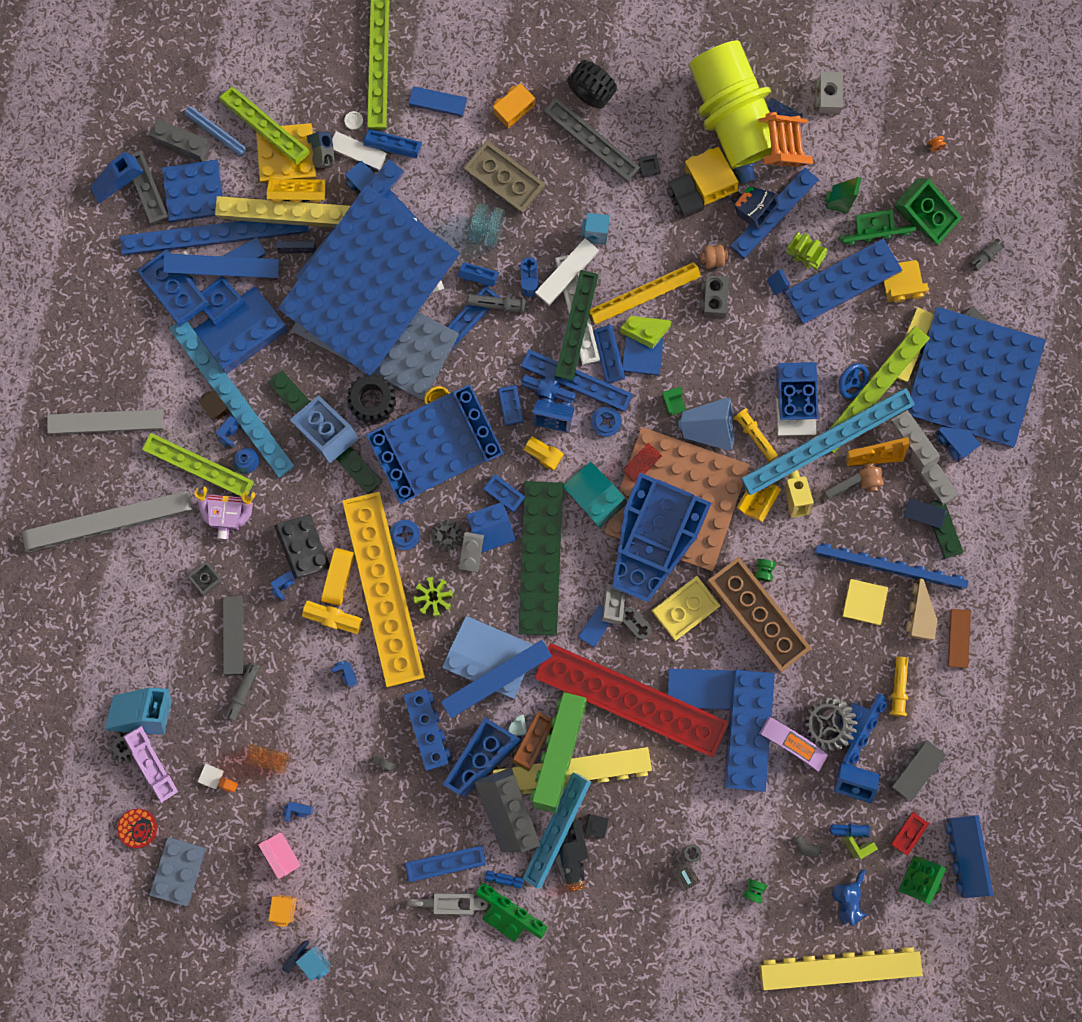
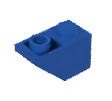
M941 427L935 432L938 442L941 445H945L949 449L950 456L959 462L981 445L969 430Z

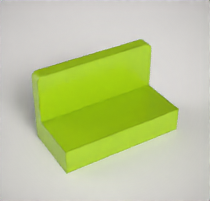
M852 836L842 837L855 859H863L878 850L874 842H865L857 846Z

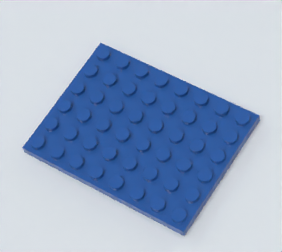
M366 184L278 309L364 373H368V376H371L460 255V252Z

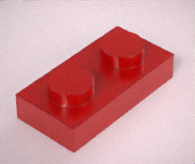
M911 812L890 845L908 856L930 823L916 813Z

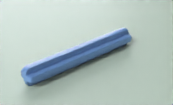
M187 107L184 113L188 118L239 156L246 152L245 146L193 107Z

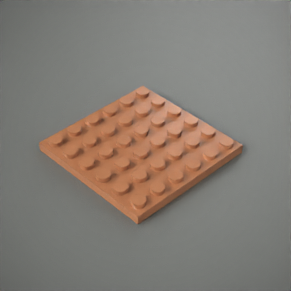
M641 427L619 491L628 501L639 473H643L711 502L712 504L697 539L680 561L713 572L743 485L740 478L746 475L750 464ZM625 506L609 519L604 532L605 535L620 540Z

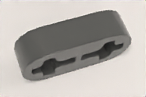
M634 608L624 609L623 624L636 638L640 640L647 639L651 634L650 625ZM628 612L630 614L633 612V619L636 623H633L630 619L626 621L625 613ZM639 624L642 628L646 627L647 635H639V629L636 625Z

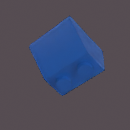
M503 502L466 515L472 533L484 535L481 553L516 541Z

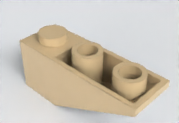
M920 578L912 586L914 600L909 605L911 619L907 621L906 632H908V637L933 641L935 640L937 618L924 579Z

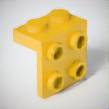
M918 261L900 262L899 265L902 268V272L884 281L887 302L894 301L899 303L906 299L913 298V300L923 298L929 291L928 283H922Z

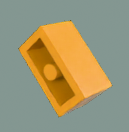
M520 83L517 86L511 87L505 97L495 101L493 104V114L509 129L535 106V97Z
M272 896L269 921H273L275 926L282 927L293 922L297 897Z

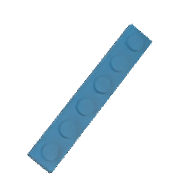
M572 773L560 798L557 813H553L540 840V846L537 847L522 878L535 888L541 889L591 784V781L578 773Z

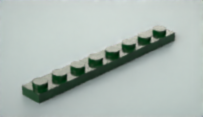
M283 370L268 382L295 414L310 403L309 399ZM351 446L336 458L367 494H370L382 483Z

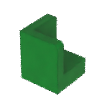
M681 386L662 392L661 397L668 417L686 411L682 400L683 392Z

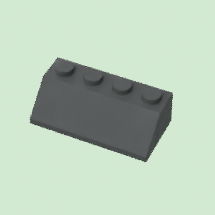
M512 767L476 780L477 790L501 852H525L540 846L538 835Z

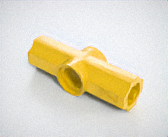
M310 601L306 602L302 617L320 622L321 625L336 630L341 629L356 635L360 630L363 620L360 617L344 613L340 609L331 606L325 607Z

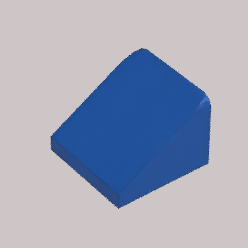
M782 269L777 270L767 279L774 295L786 291L790 285Z

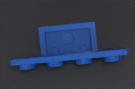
M877 694L870 710L854 702L850 706L852 708L850 713L856 715L852 720L857 721L858 724L853 725L857 732H851L850 734L854 739H847L848 744L851 746L843 759V763L853 766L859 760V753L862 747L866 746L871 730L876 727L880 713L886 708L887 699L882 694Z

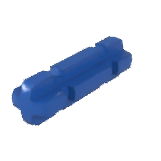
M490 870L486 871L485 881L488 882L495 881L496 884L509 887L512 885L518 889H521L524 880L520 877L513 878L511 875L496 874Z

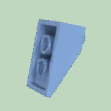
M319 395L290 419L293 425L329 463L359 439L351 425Z

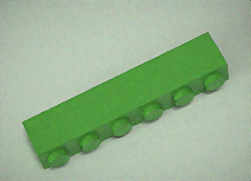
M564 692L562 699L559 698L557 701L556 710H558V714L553 716L551 723L553 731L552 734H548L546 740L548 749L547 752H543L541 757L542 770L537 771L535 782H538L537 787L532 789L530 796L533 808L557 813L587 705L585 697Z

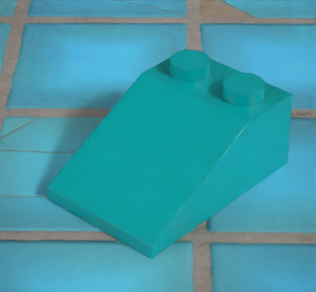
M591 461L563 485V488L598 528L604 525L627 504L626 498Z

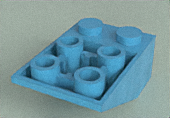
M149 687L113 695L105 730L131 732L137 727L142 726L146 734L164 735L172 703L169 689Z

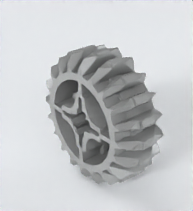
M827 698L826 701L821 699L819 701L820 705L814 703L815 710L809 709L808 712L811 716L805 717L806 720H809V723L804 725L806 728H809L806 734L812 735L809 740L815 742L817 747H822V750L829 748L830 751H835V748L842 749V744L849 745L847 739H854L850 734L851 732H857L853 725L858 724L857 721L852 720L856 716L854 713H850L852 708L850 706L846 707L847 703L844 701L840 702L837 698L834 700ZM835 709L828 716L822 715L827 710ZM842 717H843V727H842L841 724H840V721H841ZM827 721H832L831 723L836 728L830 727ZM819 722L821 723V729H820V731H819V728H818V723H819ZM834 732L839 733V735L836 738L826 740L828 736H831Z

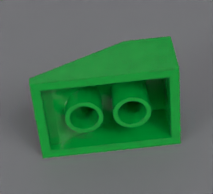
M917 178L893 205L907 221L936 245H939L962 219L929 178Z

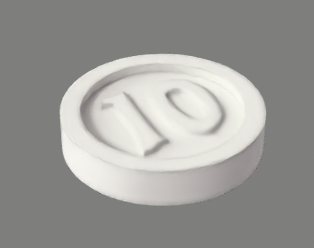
M352 111L345 116L344 121L347 128L357 130L363 125V117L360 113Z

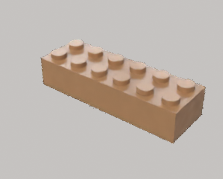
M739 556L706 582L778 674L812 649Z

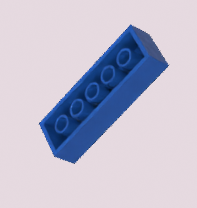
M746 670L733 671L723 788L766 792L770 741L759 733L767 718H772L775 673Z

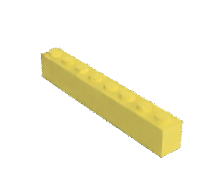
M217 196L215 215L223 220L336 228L351 206L295 203L290 201L272 202L271 200Z
M645 747L572 758L564 788H566L573 772L580 774L588 780L597 779L598 783L608 782L609 777L617 776V780L629 778L628 774L636 773V777L647 776L648 771H652L649 749ZM533 764L529 771L520 766L512 768L522 794L531 793V789L537 787L538 782H535L538 770H542L543 764ZM505 769L493 770V774Z
M903 947L902 951L894 952V949H882V953L874 954V950L862 951V955H855L854 952L842 953L843 957H835V954H824L821 959H815V956H804L803 960L795 961V957L783 958V962H776L775 959L763 960L764 964H759L761 989L773 990L923 976L920 951L914 950V947Z

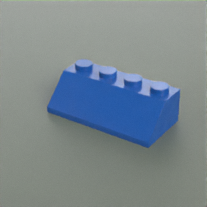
M979 815L946 818L945 831L947 835H950L951 841L948 843L950 854H953L954 857L952 869L953 873L957 874L958 882L955 884L957 893L962 898L994 896Z

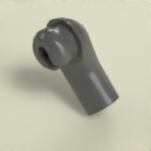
M802 835L793 840L804 856L816 858L822 853V847L819 844H807Z

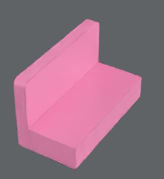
M281 832L258 844L278 879L300 867L298 859Z

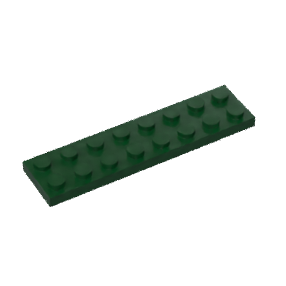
M525 481L518 634L557 636L563 483Z

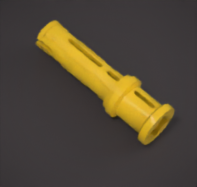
M747 408L734 416L733 419L738 421L743 428V433L749 434L768 462H770L778 454L757 428V422L753 421L747 413Z
M896 657L894 691L890 695L892 707L889 715L907 716L905 706L906 700H908L906 683L909 658Z

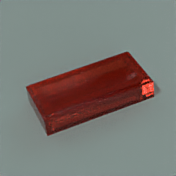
M647 443L622 469V472L636 483L639 473L646 474L662 455L652 445Z

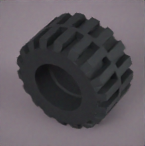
M587 60L580 61L567 78V83L573 93L583 102L597 109L604 108L617 91V86L612 77L603 68Z
M366 373L362 378L358 376L356 378L357 381H352L351 388H348L347 401L352 414L359 421L362 420L366 424L368 422H371V424H376L377 421L380 423L384 422L383 419H388L390 417L389 414L394 412V406H396L393 386L388 379L385 380L384 376H377L376 373H372L371 376H368V373ZM368 390H378L383 395L382 402L374 408H367L361 404V397Z

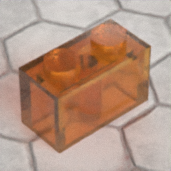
M250 744L245 763L286 773L291 754Z

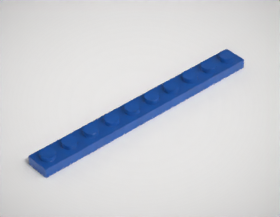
M236 221L120 236L122 255L125 256L164 251L165 249L174 250L246 241L256 237L263 239L309 233V226Z

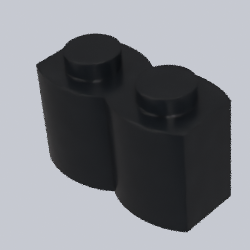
M689 173L668 182L666 190L669 198H673L676 203L674 208L677 215L681 214L684 219L704 210L703 201Z

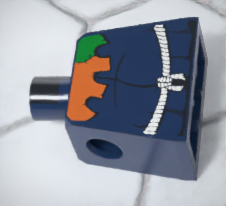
M752 186L748 187L743 194L735 192L731 197V201L735 203L734 207L737 215L758 231L779 206L776 193Z

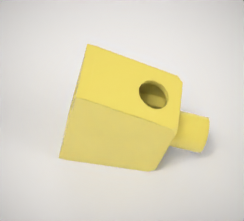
M798 470L788 475L785 485L791 518L809 515L814 503L807 478L805 476L800 477Z

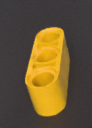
M335 548L321 602L341 606L355 552Z

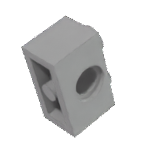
M820 72L819 77L815 79V90H818V96H815V107H818V114H840L843 109V72ZM824 91H830L833 95H827Z

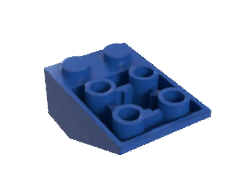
M817 362L778 363L775 366L780 420L819 419Z

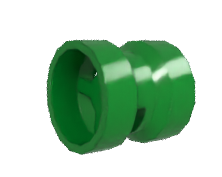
M757 559V571L754 572L755 578L765 582H772V571L775 569L776 562L767 559Z
M748 878V887L743 892L742 897L761 904L763 899L762 893L766 890L767 885Z

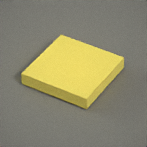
M850 579L842 617L880 626L888 587Z

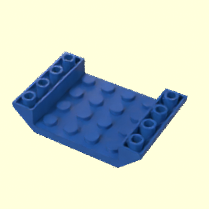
M470 384L366 434L400 504L484 461L487 462L503 454Z

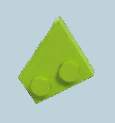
M630 316L621 327L620 333L653 349L671 327L672 321Z

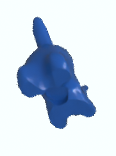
M865 869L858 873L855 882L843 885L837 884L833 889L832 896L834 900L842 905L839 915L843 925L849 923L850 926H855L862 918L867 917V914L863 913L859 908L861 898L860 886L866 873Z

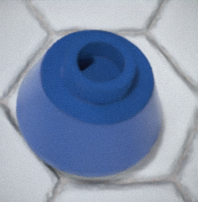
M242 448L234 454L233 465L237 471L247 474L253 472L258 467L259 457L253 449Z

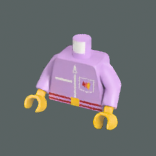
M196 487L194 495L198 498L200 513L204 521L211 528L218 529L217 539L228 540L229 530H239V527L244 526L251 517L252 500L256 496L254 492L251 494V498L246 495L247 490L242 494V497L207 495L205 497L207 488L204 487V493L201 494Z

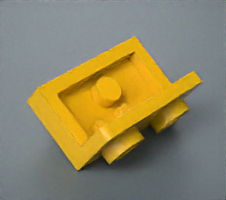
M771 484L752 495H749L746 490L737 509L745 516L763 522L781 489L777 485Z

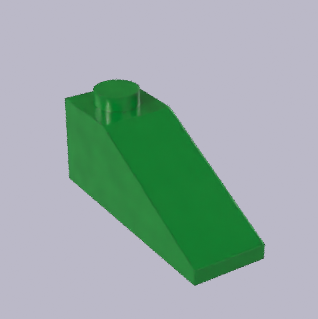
M861 177L833 185L831 190L827 191L825 195L826 209L848 214L858 196Z

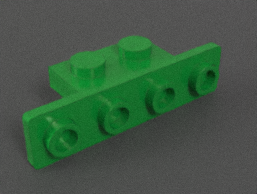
M892 209L856 214V233L839 236V241L845 243V245L855 244L857 240L869 242L873 241L875 237L887 239L892 238L893 234L905 236L910 235L912 231H916V227L911 224L895 227Z
M482 883L475 893L491 905L482 920L514 942L524 928L539 939H542L548 929L541 920L534 918L525 909L518 907L509 898L502 896L493 887Z

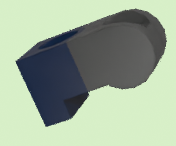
M318 131L307 135V141L312 145V161L314 166L317 168H331L334 164L331 132Z

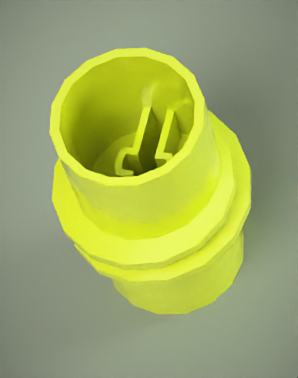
M740 41L723 43L691 60L688 66L704 102L698 110L699 116L707 118L704 122L706 130L716 131L731 168L734 169L763 159L765 156H769L770 152H772L768 123H760L759 118H763L766 113H770L764 98L771 93L770 87L759 88Z

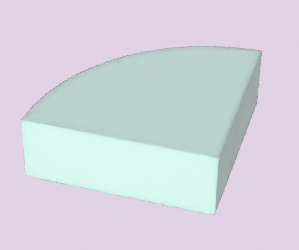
M524 715L514 719L508 729L515 736L525 735L527 732Z

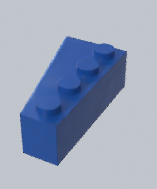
M485 717L443 785L465 798L476 788L475 781L488 776L522 740Z

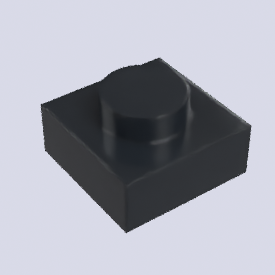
M657 154L638 158L642 178L661 173Z
M589 814L585 834L605 838L609 818Z

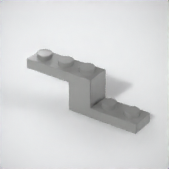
M906 410L891 419V423L902 438H909V449L912 451L910 461L940 504L945 505L958 497L959 493L937 464L940 458L939 453L909 411Z

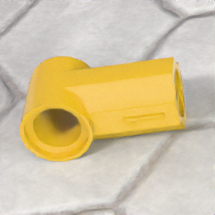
M533 436L528 440L523 451L538 459L543 466L552 471L556 469L564 456L557 448L547 446Z

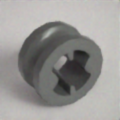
M690 844L684 848L683 855L687 861L697 862L701 858L702 852L697 845ZM694 847L698 855L696 858L693 856V859H690L687 851L688 849L692 850L691 848Z

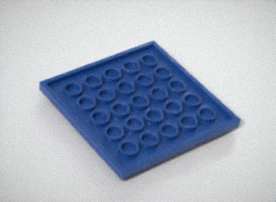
M936 307L927 335L930 339L924 345L910 392L915 405L907 410L913 418L946 428L969 430L975 437L1014 448L1046 339Z

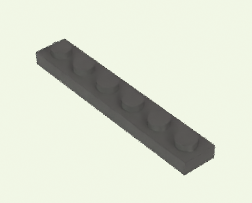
M557 98L544 110V114L627 183L640 170V167Z

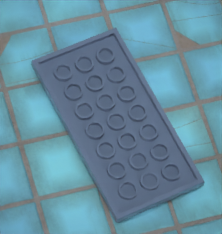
M418 312L374 373L377 376H384V379H388L391 384L424 400L425 393L433 386L459 333ZM295 322L291 330L292 332L345 359Z

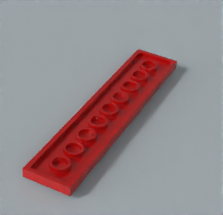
M550 642L547 649L552 657L540 664L535 679L566 693L585 697L586 701L714 758L729 723L728 721Z

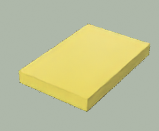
M696 576L651 612L672 639L676 641L721 605L699 577Z

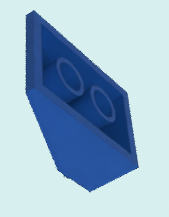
M537 399L533 410L532 425L570 433L575 407H571V404L566 402L557 404L553 403L551 399Z

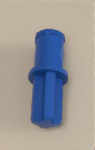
M852 823L848 825L832 824L830 826V834L869 838L870 826L854 825Z

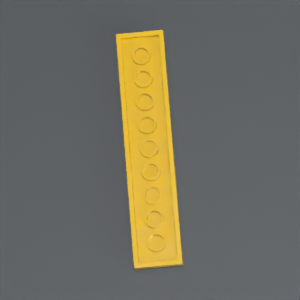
M380 491L342 500L386 686L388 688L424 679L422 663Z

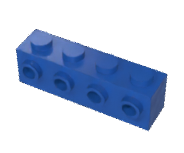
M425 688L404 695L426 771L449 765L448 760L452 758L449 748L445 749L443 741L446 738L443 729L439 730L437 722H440L438 711H433L432 703H435L432 692H428Z

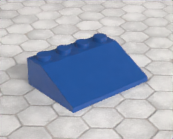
M255 286L241 295L245 303L218 325L207 319L193 329L226 374L288 331L284 322Z

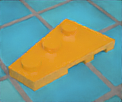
M906 437L850 450L846 457L847 466L903 462L910 444L909 438Z

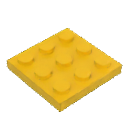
M312 123L281 126L310 151V154L298 165H295L256 132L260 183H268L269 179H316V167L312 161V145L307 141V135L313 134Z
M269 179L267 199H271L272 202L290 200L291 202L298 203L302 202V200H309L312 203H319L321 200H325V180Z

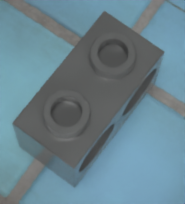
M706 275L705 281L701 282V292L704 293V299L700 300V311H703V317H726L729 277ZM710 285H717L719 287V290H711ZM709 303H716L718 308L711 309Z

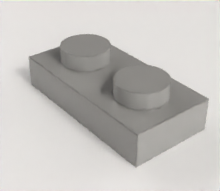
M465 532L459 569L473 572L479 571L484 535Z
M607 584L605 587L602 621L621 625L623 621L625 592L613 588V585Z

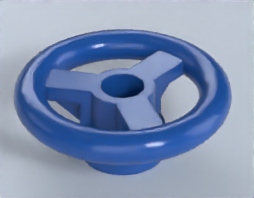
M855 363L843 371L839 379V392L844 398L854 399L867 384L869 372L866 366L861 363ZM859 369L863 372L862 383L859 382L858 378ZM856 386L858 388L854 393L849 394L846 392L850 387Z

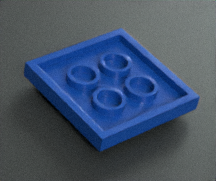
M217 159L162 167L170 223L216 216L217 196L223 197L219 162Z

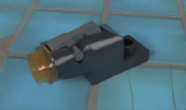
M580 819L573 821V825L570 826L571 837H576V841L563 843L559 849V855L555 858L566 886L569 887L570 892L585 889L584 883H586L584 863H581V860L589 859Z

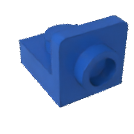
M231 415L218 429L216 434L219 437L218 441L225 447L229 445L233 448L235 444L227 437L229 435L233 436L236 433L239 423Z
M291 570L271 582L273 588L270 590L276 599L280 597L282 601L286 600L280 589H288L294 585L293 581L296 579H294Z
M344 660L334 664L335 667L331 668L332 673L344 670L342 678L345 685L348 684L350 688L358 686L350 662L346 663Z
M289 802L283 809L282 816L285 817L284 822L291 821L293 811L296 812L295 816L307 818V814H313L314 807Z

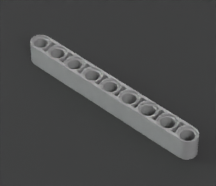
M186 491L21 532L25 552L37 551L193 512L190 493Z

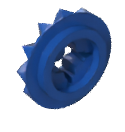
M612 407L597 409L591 419L593 430L600 436L606 437L615 435L622 423L620 414ZM603 417L611 419L610 427L607 425L600 426L603 423Z
M410 520L396 522L390 529L392 544L400 550L407 551L414 548L420 539L418 526ZM403 527H405L407 533L413 534L407 537V543H405L403 537H399L400 534H403Z

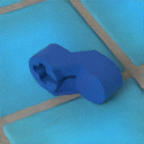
M528 257L521 261V288L525 296L533 297L539 289L538 264L534 258Z

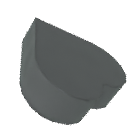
M376 755L373 759V764L389 771H393L397 764Z

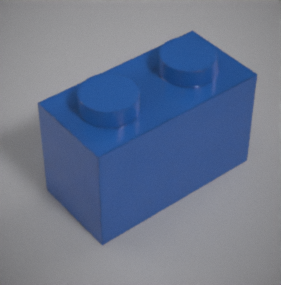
M841 763L835 776L834 792L872 804L878 791L879 774Z

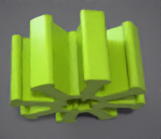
M797 232L787 246L786 253L794 256L793 260L797 263L798 261L803 262L804 267L808 269L812 267L814 270H817L827 255V248L819 246L821 242L817 239L812 241L809 237L810 235L804 233L802 236Z
M428 577L427 581L430 589H425L419 583L416 589L424 593L425 596H414V602L416 605L426 602L424 607L420 609V612L424 615H427V611L433 606V616L436 618L441 616L437 607L439 604L446 608V611L450 610L451 604H447L442 599L453 598V592L449 590L448 592L440 593L447 586V582L441 579L438 587L434 588V578ZM437 593L438 600L431 602L429 595Z

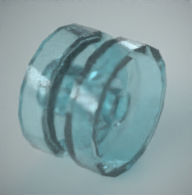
M479 202L471 220L468 242L478 245L484 236V246L495 249L501 232L505 209L494 207L489 216V205Z

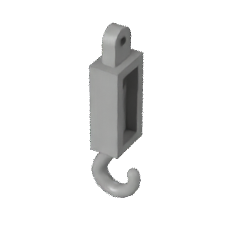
M434 893V899H410L406 902L408 907L434 908V914H474V910H485L488 907L487 902L481 898H474L473 893ZM461 898H466L469 901V907L465 910L458 907V901Z

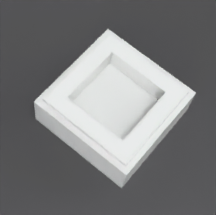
M205 764L198 782L217 789L224 771Z

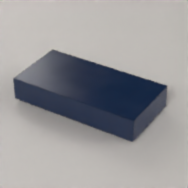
M314 241L276 242L278 253H314L316 251Z
M909 498L903 517L941 528L947 510Z

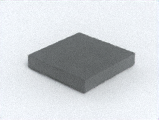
M859 473L825 491L819 497L821 503L825 504L855 487L862 479Z

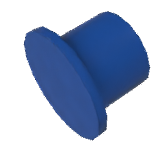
M756 163L732 169V171H737L739 184L756 180L753 166Z

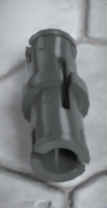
M995 239L987 248H983L975 259L969 262L970 267L973 268L975 266L973 270L979 271L983 265L991 262L994 259L993 256L1005 247L1004 243L1001 242L999 244L1001 240Z

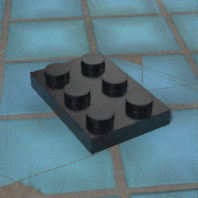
M310 514L274 525L294 579L329 569L330 563Z

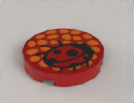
M139 808L124 813L117 826L118 837L122 843L131 848H142L149 845L156 837L158 830L153 814Z

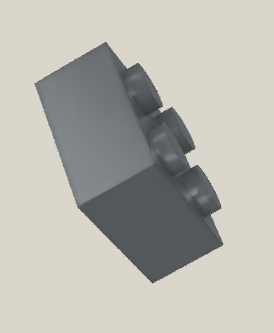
M207 561L188 575V578L204 596L223 581Z

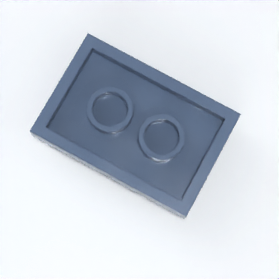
M168 837L150 895L189 906L207 848Z

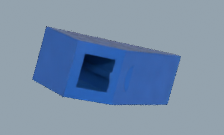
M124 152L106 166L90 189L100 204L144 172L136 158Z

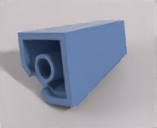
M724 398L683 411L678 425L679 430L683 432L684 438L728 451L733 448L734 432L732 431V421L734 419L730 398Z

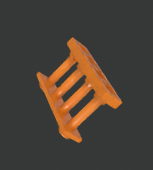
M777 112L766 113L765 117L759 118L760 123H768L772 152H770V156L764 157L765 165L800 167L813 164L812 156H805V153H803L800 125L808 123V119H802L800 116L777 115Z

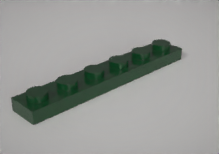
M580 270L554 378L570 382L574 380L599 274Z

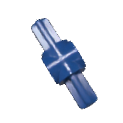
M524 375L521 381L522 386L537 391L536 394L540 398L551 400L557 398L568 403L574 402L576 394L560 388V383L554 379L544 377L538 380Z

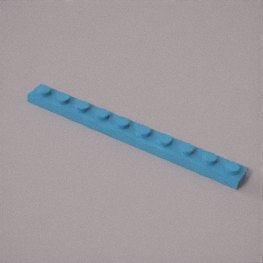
M186 322L179 327L175 323L169 327L170 331L277 476L280 478L295 467L190 324Z
M903 388L740 479L748 494L752 495L915 404L907 388Z

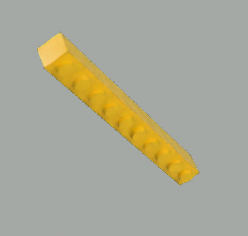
M693 262L593 307L589 313L591 320L594 324H599L639 304H643L692 280H696L701 277L699 268Z

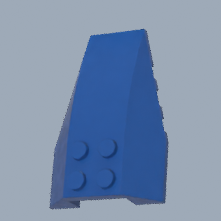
M639 473L624 509L612 587L649 602L697 539L712 503L664 481Z

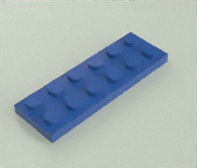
M883 238L786 290L785 295L802 325L901 273L902 268Z

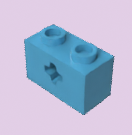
M587 213V219L582 221L581 236H585L584 239L586 238L590 243L606 245L610 215Z
M316 946L296 961L311 981L314 978L317 980L321 979L329 972L327 967L331 965Z

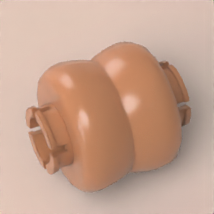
M721 244L715 246L707 245L704 247V252H700L701 264L705 263L707 269L714 267L722 268L725 265V261H728L727 249L724 250Z
M875 464L864 465V469L858 472L862 478L860 481L861 489L867 490V493L879 491L878 488L884 485L883 478L881 477L882 469L875 467Z

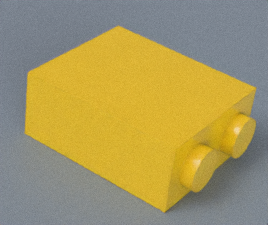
M719 147L708 149L704 153L692 156L685 161L686 174L689 173L704 205L738 191V180Z

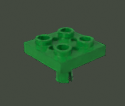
M914 855L898 891L930 905L934 895L942 890L940 882L946 868Z

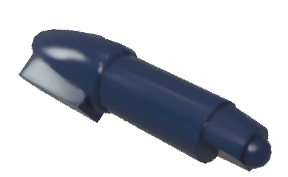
M308 940L301 943L284 962L282 967L284 972L289 973L297 964L296 961L307 949Z

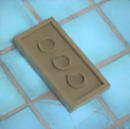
M487 140L464 167L466 173L521 214L527 210L545 187L544 182Z

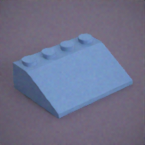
M466 616L442 668L474 682L533 644ZM525 674L496 692L514 700Z

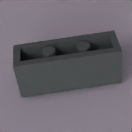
M157 118L149 133L153 143L198 162L205 161L211 149L207 139Z
M928 740L919 741L913 749L915 753L911 758L907 757L901 765L903 769L900 773L896 772L890 779L891 785L889 788L907 802H912L946 756L945 753Z

